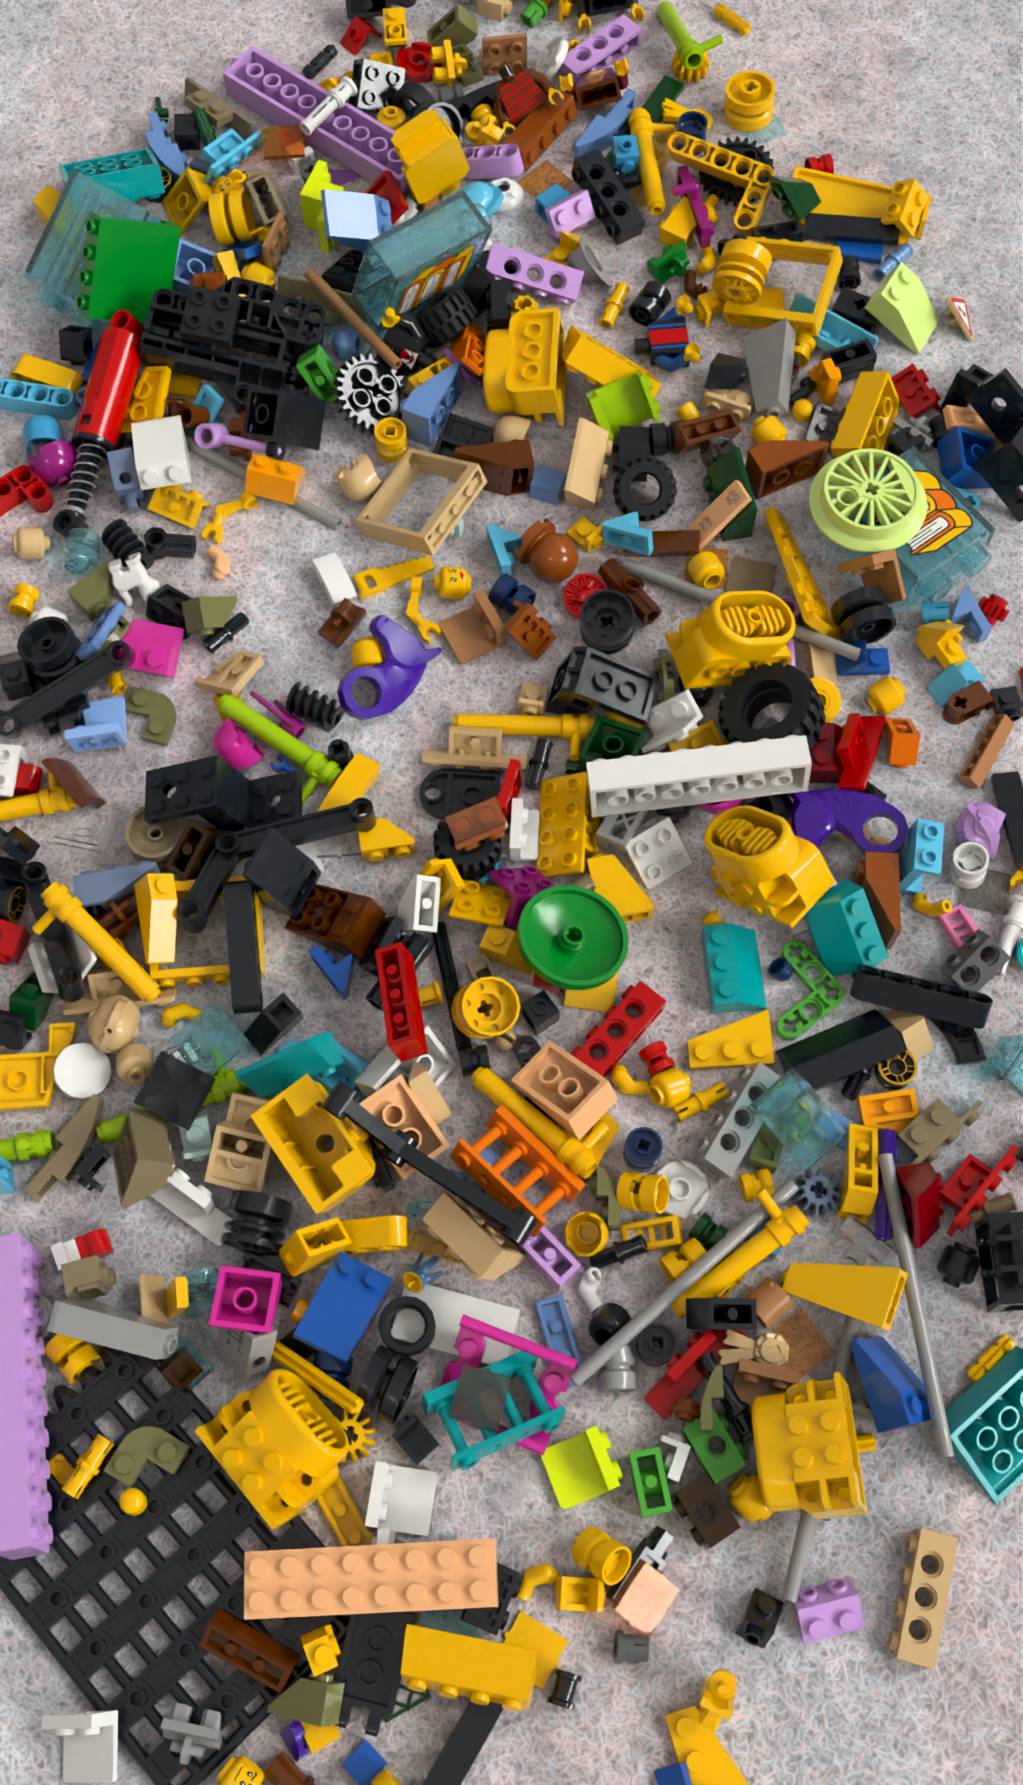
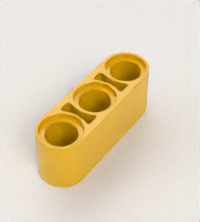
M22 354L10 374L12 380L69 389L74 399L76 391L84 383V378L75 370L28 354Z
M393 1215L341 1221L352 1242L341 1251L347 1252V1255L407 1248V1217Z

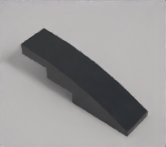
M499 81L478 88L451 103L459 111L462 120L465 118L471 122L472 111L481 104L490 105L494 112L493 95L497 91L495 85Z

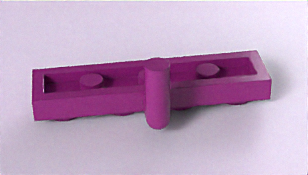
M687 165L679 166L677 185L671 187L672 196L681 195V198L684 196L688 198L697 223L695 234L700 247H710L711 236L714 235L713 222L708 220L706 205H702L700 185L695 182L694 175H690Z

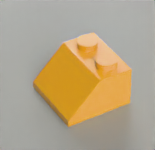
M253 454L246 470L245 493L293 505L306 471L302 466Z

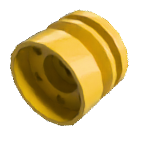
M732 239L726 242L711 283L712 289L717 295L732 303L747 305L757 302L765 284L764 279L768 275L772 263L771 254L765 247L751 240Z
M493 976L479 978L460 988L453 998L451 1007L452 1018L458 1030L467 1037L477 1040L498 1036L511 1029L517 1021L520 1011L519 997L513 986L504 979ZM486 1006L487 1011L478 1013L477 1008Z

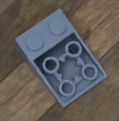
M140 861L136 865L127 867L120 865L112 866L108 870L98 872L87 870L80 875L73 876L74 893L83 903L82 907L96 919L111 908L108 904L109 901L113 900L115 903H118L135 891L134 884L146 874L162 873L157 863L151 861Z

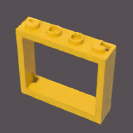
M748 236L747 240L754 241L765 247L771 254L772 259L826 265L828 269L813 314L746 306L726 300L723 308L726 323L741 327L763 329L786 318L796 330V334L806 333L818 337L843 262L840 247L830 246V244H813L808 241L794 242L787 239L776 240L767 239L762 236L761 238Z
M232 876L228 882L246 879L244 876ZM195 880L174 881L177 900L187 897ZM254 890L262 977L265 976L262 899ZM150 964V976L160 985L159 987L174 988L175 983H186L187 986H201L203 981L214 980L215 984L230 983L229 964L161 970V964Z

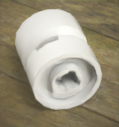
M966 842L959 845L953 853L950 867L952 881L962 889H973L981 885L985 879L989 864L988 851L976 842Z

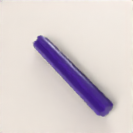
M885 1128L880 1131L879 1155L892 1153L896 1167L897 1132ZM878 1160L875 1238L881 1241H888L893 1238V1229Z

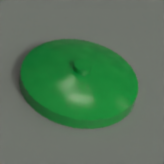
M560 885L537 893L524 907L516 930L519 951L529 968L544 981L568 990H588L605 984L618 972L628 951L627 928L616 908L598 893L579 886Z

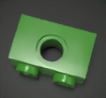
M320 344L300 355L296 364L297 369L317 398L326 400L325 406L329 405L339 397L332 393L337 387L333 384V381L337 378L336 372L338 370Z
M712 1410L713 1432H701V1418L684 1427L681 1433L686 1438L688 1445L691 1446L690 1448L702 1469L708 1474L715 1485L746 1466L747 1464L744 1459L747 1455L738 1441L733 1443L727 1432L731 1429L725 1417L721 1413L717 1415ZM710 1438H718L723 1443L724 1448L720 1455L712 1454L709 1451L708 1441Z
M660 1447L628 1453L627 1458L640 1518L672 1512L673 1508Z

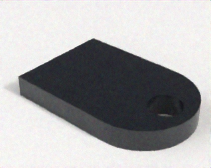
M462 769L436 770L430 773L420 786L421 805L430 816L445 820L444 816L448 813H454L455 810H462L495 795L498 799L501 772ZM430 788H436L441 792L440 796L436 799L428 798L425 793Z

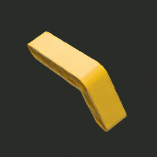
M683 132L673 133L668 139L670 157L674 161L746 189L734 215V228L737 234L742 233L745 237L751 236V228L757 227L773 188L769 181L761 183L758 180L764 176L768 178L774 176L772 167ZM677 144L684 145L681 150L674 149V146ZM698 152L705 153V156L702 158L694 157ZM720 160H725L727 162L724 166L721 167L716 165V163ZM742 168L748 170L744 175L738 174L737 171ZM753 198L760 200L756 205L748 203ZM742 220L750 221V224L746 227L739 225Z

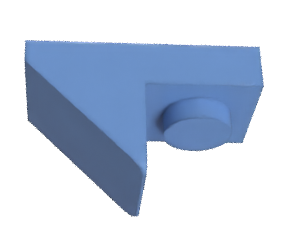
M968 587L964 588L950 621L953 624L960 625L966 623L965 629L970 637H974L977 643L987 640L992 627Z

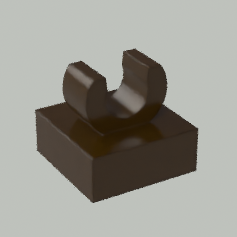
M183 1346L159 1367L161 1373L180 1392L204 1371L202 1366Z

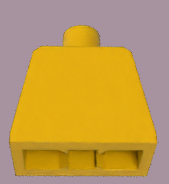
M336 1217L296 1230L280 1248L279 1254L284 1262L285 1270L289 1271L290 1275L297 1276L322 1267L352 1242L340 1219ZM321 1240H323V1241H325L327 1244H326L325 1246H323L322 1243L319 1245V1242H320Z

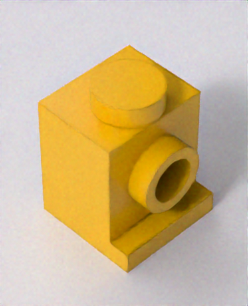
M330 1623L300 1636L314 1677L338 1666L336 1657L340 1656L341 1652Z

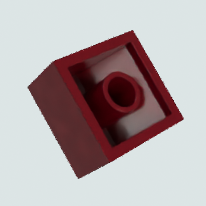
M825 722L824 725H821L823 728L821 736L815 738L816 744L811 750L809 749L812 762L809 783H839L843 771L841 760L837 758L835 751L836 744L840 742L842 736V727L835 723Z
M930 1162L895 1167L909 1237L915 1249L921 1248L940 1228V1216L944 1212L942 1201L939 1198V1190L943 1189L942 1178L939 1172H935Z

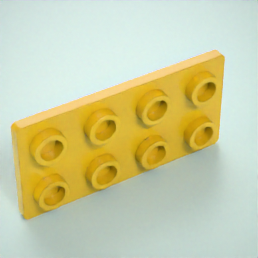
M581 772L542 780L539 802L538 860L535 862V867L547 879L582 873L584 871L585 856L591 858V856L599 854L596 832L600 827L601 816L592 817L587 773Z

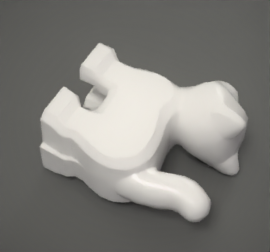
M140 552L128 556L129 559L125 561L128 567L122 566L121 559L113 560L108 564L113 585L124 599L127 607L133 605V598L128 592L129 589L138 586L141 596L147 602L148 596L160 587L158 580L148 576L145 567L140 561Z

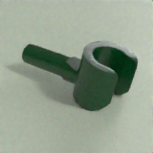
M156 97V108L154 110L155 112L157 111L158 117L169 118L168 108H162L160 97ZM159 119L160 121L164 120L165 123H168V119Z
M567 759L565 768L568 770H566L565 774L579 773L578 761Z

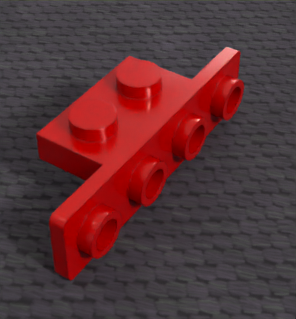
M859 713L848 715L846 724L842 726L840 742H837L835 749L836 756L840 758L843 766L838 784L839 789L865 790L887 721L885 715L860 717Z
M1013 1144L994 1169L972 1154L967 1156L943 1186V1189L939 1191L941 1201L959 1213L946 1234L952 1237L957 1229L961 1232L965 1230L972 1220V1217L969 1216L971 1211L975 1210L978 1212L988 1199L984 1196L989 1190L993 1193L1003 1180L1000 1174L1003 1171L1009 1173L1018 1159L1014 1155L1019 1147Z
M707 1330L703 1335L698 1331L686 1343L690 1349L682 1357L677 1353L665 1365L669 1371L644 1397L645 1402L663 1420H666L673 1413L671 1407L673 1404H676L677 1398L686 1399L706 1378L695 1361L712 1351L719 1364L721 1357L717 1351L734 1348L733 1346L721 1343L726 1338L725 1330ZM732 1330L736 1333L746 1336V1332L744 1330Z

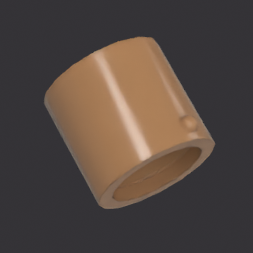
M766 1277L745 1298L756 1299L757 1322L767 1330L794 1305L787 1293L769 1277Z

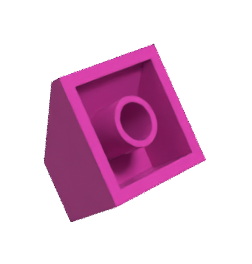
M133 619L129 630L121 641L126 642L134 650L135 661L130 667L124 668V670L174 679L185 629ZM125 648L119 649L117 660L125 658L127 654Z
M220 1265L209 1326L270 1334L281 1294V1273Z

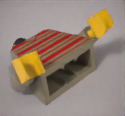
M234 169L226 176V178L233 180L229 185L230 188L235 189L244 182L250 190L266 225L251 232V235L254 233L258 235V242L263 243L279 211L284 212L285 222L288 224L286 215L290 214V210L278 183L267 171L254 169L241 172L238 169Z

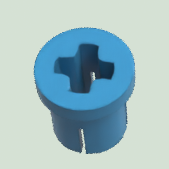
M923 601V625L935 621L944 622L950 620L949 601L938 603Z

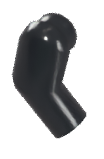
M811 377L803 378L800 382L801 388L790 395L789 401L792 405L799 399H807L816 390L817 384L815 381H812Z

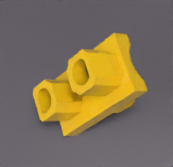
M444 40L442 46L431 47V63H442V67L433 68V83L445 84L447 88L452 89V82L456 77H462V72L467 69V60L461 58L459 53L452 54L451 40Z
M490 114L485 127L477 121H471L466 124L464 134L469 141L476 142L475 146L497 145L504 130L494 125L496 117Z
M718 1669L711 1674L710 1678L704 1677L701 1684L699 1702L701 1714L698 1722L713 1731H717L722 1717L730 1720L733 1713L737 1682L735 1676L729 1670Z

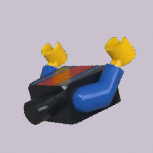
M686 294L681 295L677 299V308L673 307L664 316L647 325L646 338L634 339L633 342L635 354L648 353L650 365L669 372H674L681 367H689L690 361L697 363L700 360L698 352L701 349L696 343L689 344L685 316H682V313L689 314L693 311V305L690 303L691 299Z

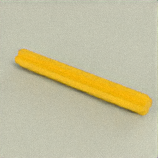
M278 1340L275 1341L272 1359L299 1376L350 1414L357 1415L360 1413L361 1408L364 1406L363 1399Z

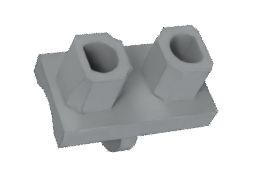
M898 416L892 422L893 429L890 434L894 435L905 427H911L910 433L905 435L907 439H913L919 434L926 438L919 458L925 452L929 453L933 449V439L928 437L932 429L926 426L928 422L926 416H922L919 420L910 417L908 422Z
M175 1703L169 1718H163L160 1727L163 1730V1738L176 1740L172 1741L170 1751L181 1753L180 1764L188 1765L191 1756L202 1758L205 1747L220 1750L223 1740L220 1730L222 1718L220 1712L209 1709L204 1710L200 1725L189 1723L193 1711L192 1707L186 1704Z

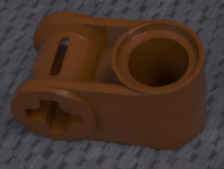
M166 398L168 403L167 417L181 415L183 427L197 428L200 424L210 422V413L205 406L189 403L187 400Z
M975 681L950 696L948 705L944 707L942 712L943 718L947 723L958 725L976 715H980L979 712L984 709L986 711L989 710L996 701L980 681Z

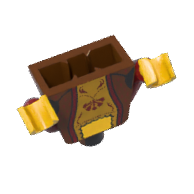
M623 57V60L619 62L614 60L615 71L612 67H608L580 76L576 85L573 83L571 73H568V76L565 77L560 75V90H565L566 94L574 95V100L578 102L580 111L622 100L620 90L627 88L629 83L628 72L630 70L627 59Z

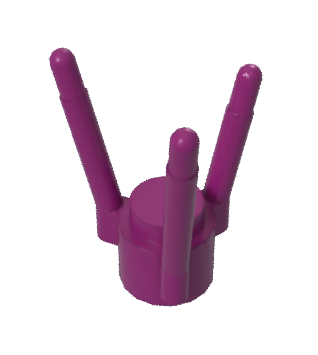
M250 691V695L281 719L280 728L296 739L301 737L306 729L302 721L287 712L286 707L278 700H274L273 703L279 710L256 692Z

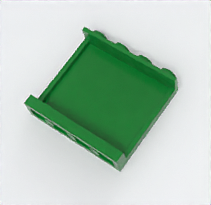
M90 211L85 226L87 236L86 244L82 250L84 260L83 268L79 274L81 284L80 292L76 298L77 311L87 318L111 320L117 311L126 309L140 323H145L154 292L158 289L172 290L181 227L166 220H161V223L101 216L94 211Z

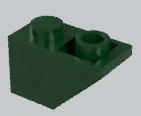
M771 176L768 179L773 187L771 189L773 195L780 200L783 205L781 209L788 218L792 217L802 221L821 203L815 188L810 182L800 178Z
M32 972L10 995L9 1011L28 1015L27 1030L36 1031L45 1021L54 993L42 992L36 973Z

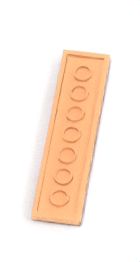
M495 1538L245 1552L244 1620L499 1607Z

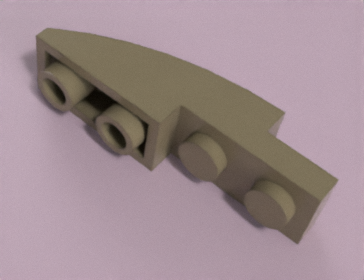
M95 1094L83 1100L78 1106V1112L71 1120H66L59 1127L58 1135L55 1139L62 1144V1147L55 1149L48 1156L46 1165L40 1171L33 1173L27 1180V1186L23 1190L37 1202L41 1200L57 1180L67 1187L77 1174L74 1169L81 1162L82 1154L93 1146L97 1136L96 1127L100 1126L104 1105Z

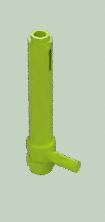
M663 1L658 5L657 15L676 47L677 56L685 68L689 70L699 68L703 62V53L724 43L721 34L698 44L689 34L671 2Z
M224 694L219 700L217 707L220 708L221 713L304 769V773L310 776L302 788V804L305 803L318 783L332 788L343 772L339 768L340 765L333 760L328 761L326 755L320 751L315 752L235 696Z
M213 1048L209 1052L217 1074L213 1076L216 1080L202 1107L215 1102L220 1104L228 1101L227 1097H230L232 1092L243 1093V1091L249 1089L237 1077L235 1073L237 1070L234 1068L227 1070L220 1048ZM143 1107L136 1108V1109L147 1110V1109H145V1108H143ZM127 1112L101 1122L100 1126L96 1127L97 1134L102 1143L106 1141L112 1143L118 1140Z
M40 1129L35 1130L34 1134L23 1132L16 1134L15 1137L0 1139V1155L7 1161L19 1159L20 1162L32 1160L34 1156L45 1158L56 1149V1139L52 1130Z

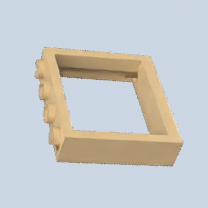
M410 448L357 517L356 522L363 534L370 539L434 556L486 485L487 480L480 465L477 463ZM421 472L457 481L420 532L383 523Z

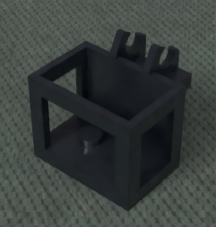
M1023 1212L987 1214L974 1224L977 1239L976 1247H978L981 1260L980 1275L983 1280L987 1313L1023 1311ZM990 1248L992 1249V1256H993V1262H994V1269H995V1270H993V1263H992V1257H991V1250H990ZM995 1278H996V1282H997L998 1296H997Z

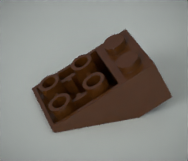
M515 439L500 443L489 442L483 445H464L454 448L455 459L480 465L487 480L483 490L504 496L530 492L534 460L529 439Z
M315 884L296 919L290 917L285 929L344 956L353 953L354 959L361 960L386 913L371 897Z

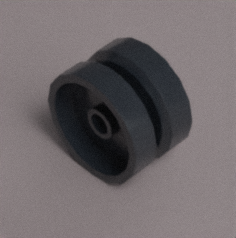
M418 103L411 108L406 116L405 124L423 111L435 109L440 116L439 119L444 118L458 137L460 144L462 142L464 134L463 120L459 111L449 103Z
M871 585L852 590L841 596L830 609L833 621L839 627L838 631L842 642L850 645L865 639L866 644L877 642L892 632L897 625L895 615L892 609L888 607L886 594L879 586Z
M51 616L38 619L27 626L18 639L17 649L20 657L29 666L34 676L42 683L50 684L84 662L76 656V652L82 643L75 636L71 626L62 618Z
M380 1345L365 1370L356 1395L364 1401V1406L360 1412L367 1415L375 1409L380 1400L377 1410L378 1420L393 1426L411 1394L419 1362L404 1356L398 1361L392 1372L396 1359L395 1352Z

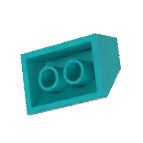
M845 879L829 888L804 915L820 960L832 976L855 973L860 965L874 967L889 958L863 887Z
M732 923L703 926L701 943L711 1014L767 1009L755 930Z
M330 1030L239 1069L235 1073L260 1098L270 1094L275 1098L287 1089L288 1086L306 1074H309L311 1077L319 1073L320 1077L323 1078L336 1072L335 1066L344 1062Z

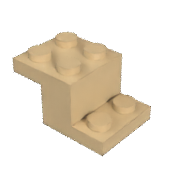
M236 1091L232 1092L226 1121L216 1126L204 1182L236 1190L263 1193L269 1165L277 1161L278 1157L250 1115L271 1100Z

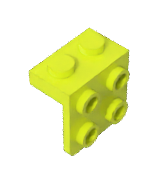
M597 1425L586 1429L582 1434L546 1448L544 1455H541L559 1506L562 1509L571 1508L620 1487L618 1480L623 1478L620 1467L616 1460L611 1462L607 1450L611 1448L606 1432L604 1430L599 1432Z

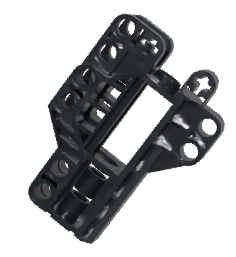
M235 276L216 289L218 291L246 295L239 296L240 308L235 323L232 347L245 350L247 353L254 352L266 355L268 358H277L276 365L212 350L213 344L198 342L196 346L195 342L183 341L180 335V327L187 294L169 289H158L154 292L140 341L142 365L150 367L168 366L172 370L171 372L217 383L233 403L235 411L240 415L241 411H246L247 401L239 399L248 397L249 387L278 389L296 393V390L299 389L300 391L297 394L308 396V383L301 374L291 372L292 366L296 367L300 355L318 344L321 347L323 346L325 310L321 305L277 294L276 289L270 285ZM287 306L295 307L297 313L288 315L284 312V308ZM316 312L320 314L321 319L312 321L308 318V314ZM311 331H313V332H312V338L309 339V338L307 337V336H308V333L311 332ZM234 337L246 339L247 341L234 339ZM253 341L268 343V345L263 346L253 343Z

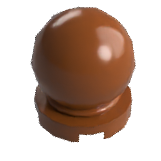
M545 518L544 523L538 520L521 536L524 542L520 549L514 548L513 556L521 564L529 563L531 570L537 578L547 583H561L573 574L578 564L579 555L571 539L562 533H555V525Z

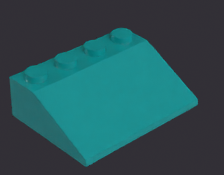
M149 147L58 165L72 211H77L78 213L89 212L92 207L97 206L110 208L114 206V203L122 201L125 204L136 202L137 198L142 197L155 199L160 197V194L165 193L159 163Z
M1018 1346L1012 1348L945 1410L954 1458L996 1505L1023 1480V1349Z

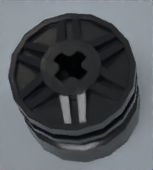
M604 589L596 591L587 597L581 607L580 633L583 642L588 647L605 654L620 652L628 646L633 637L635 611L632 602L627 596L617 590ZM603 625H612V628L606 627L605 629H603Z
M246 1190L233 1191L228 1211L239 1217L240 1220L225 1222L224 1227L232 1232L222 1233L220 1241L243 1253L248 1251L256 1256H279V1250L282 1245L273 1241H284L286 1235L274 1229V1226L289 1224L293 1207L292 1203L264 1193Z

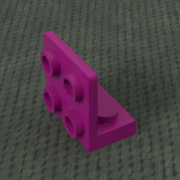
M530 865L520 868L503 867L500 870H490L489 877L511 897L505 922L510 926H517L524 907L532 897L542 890L555 886L536 867Z

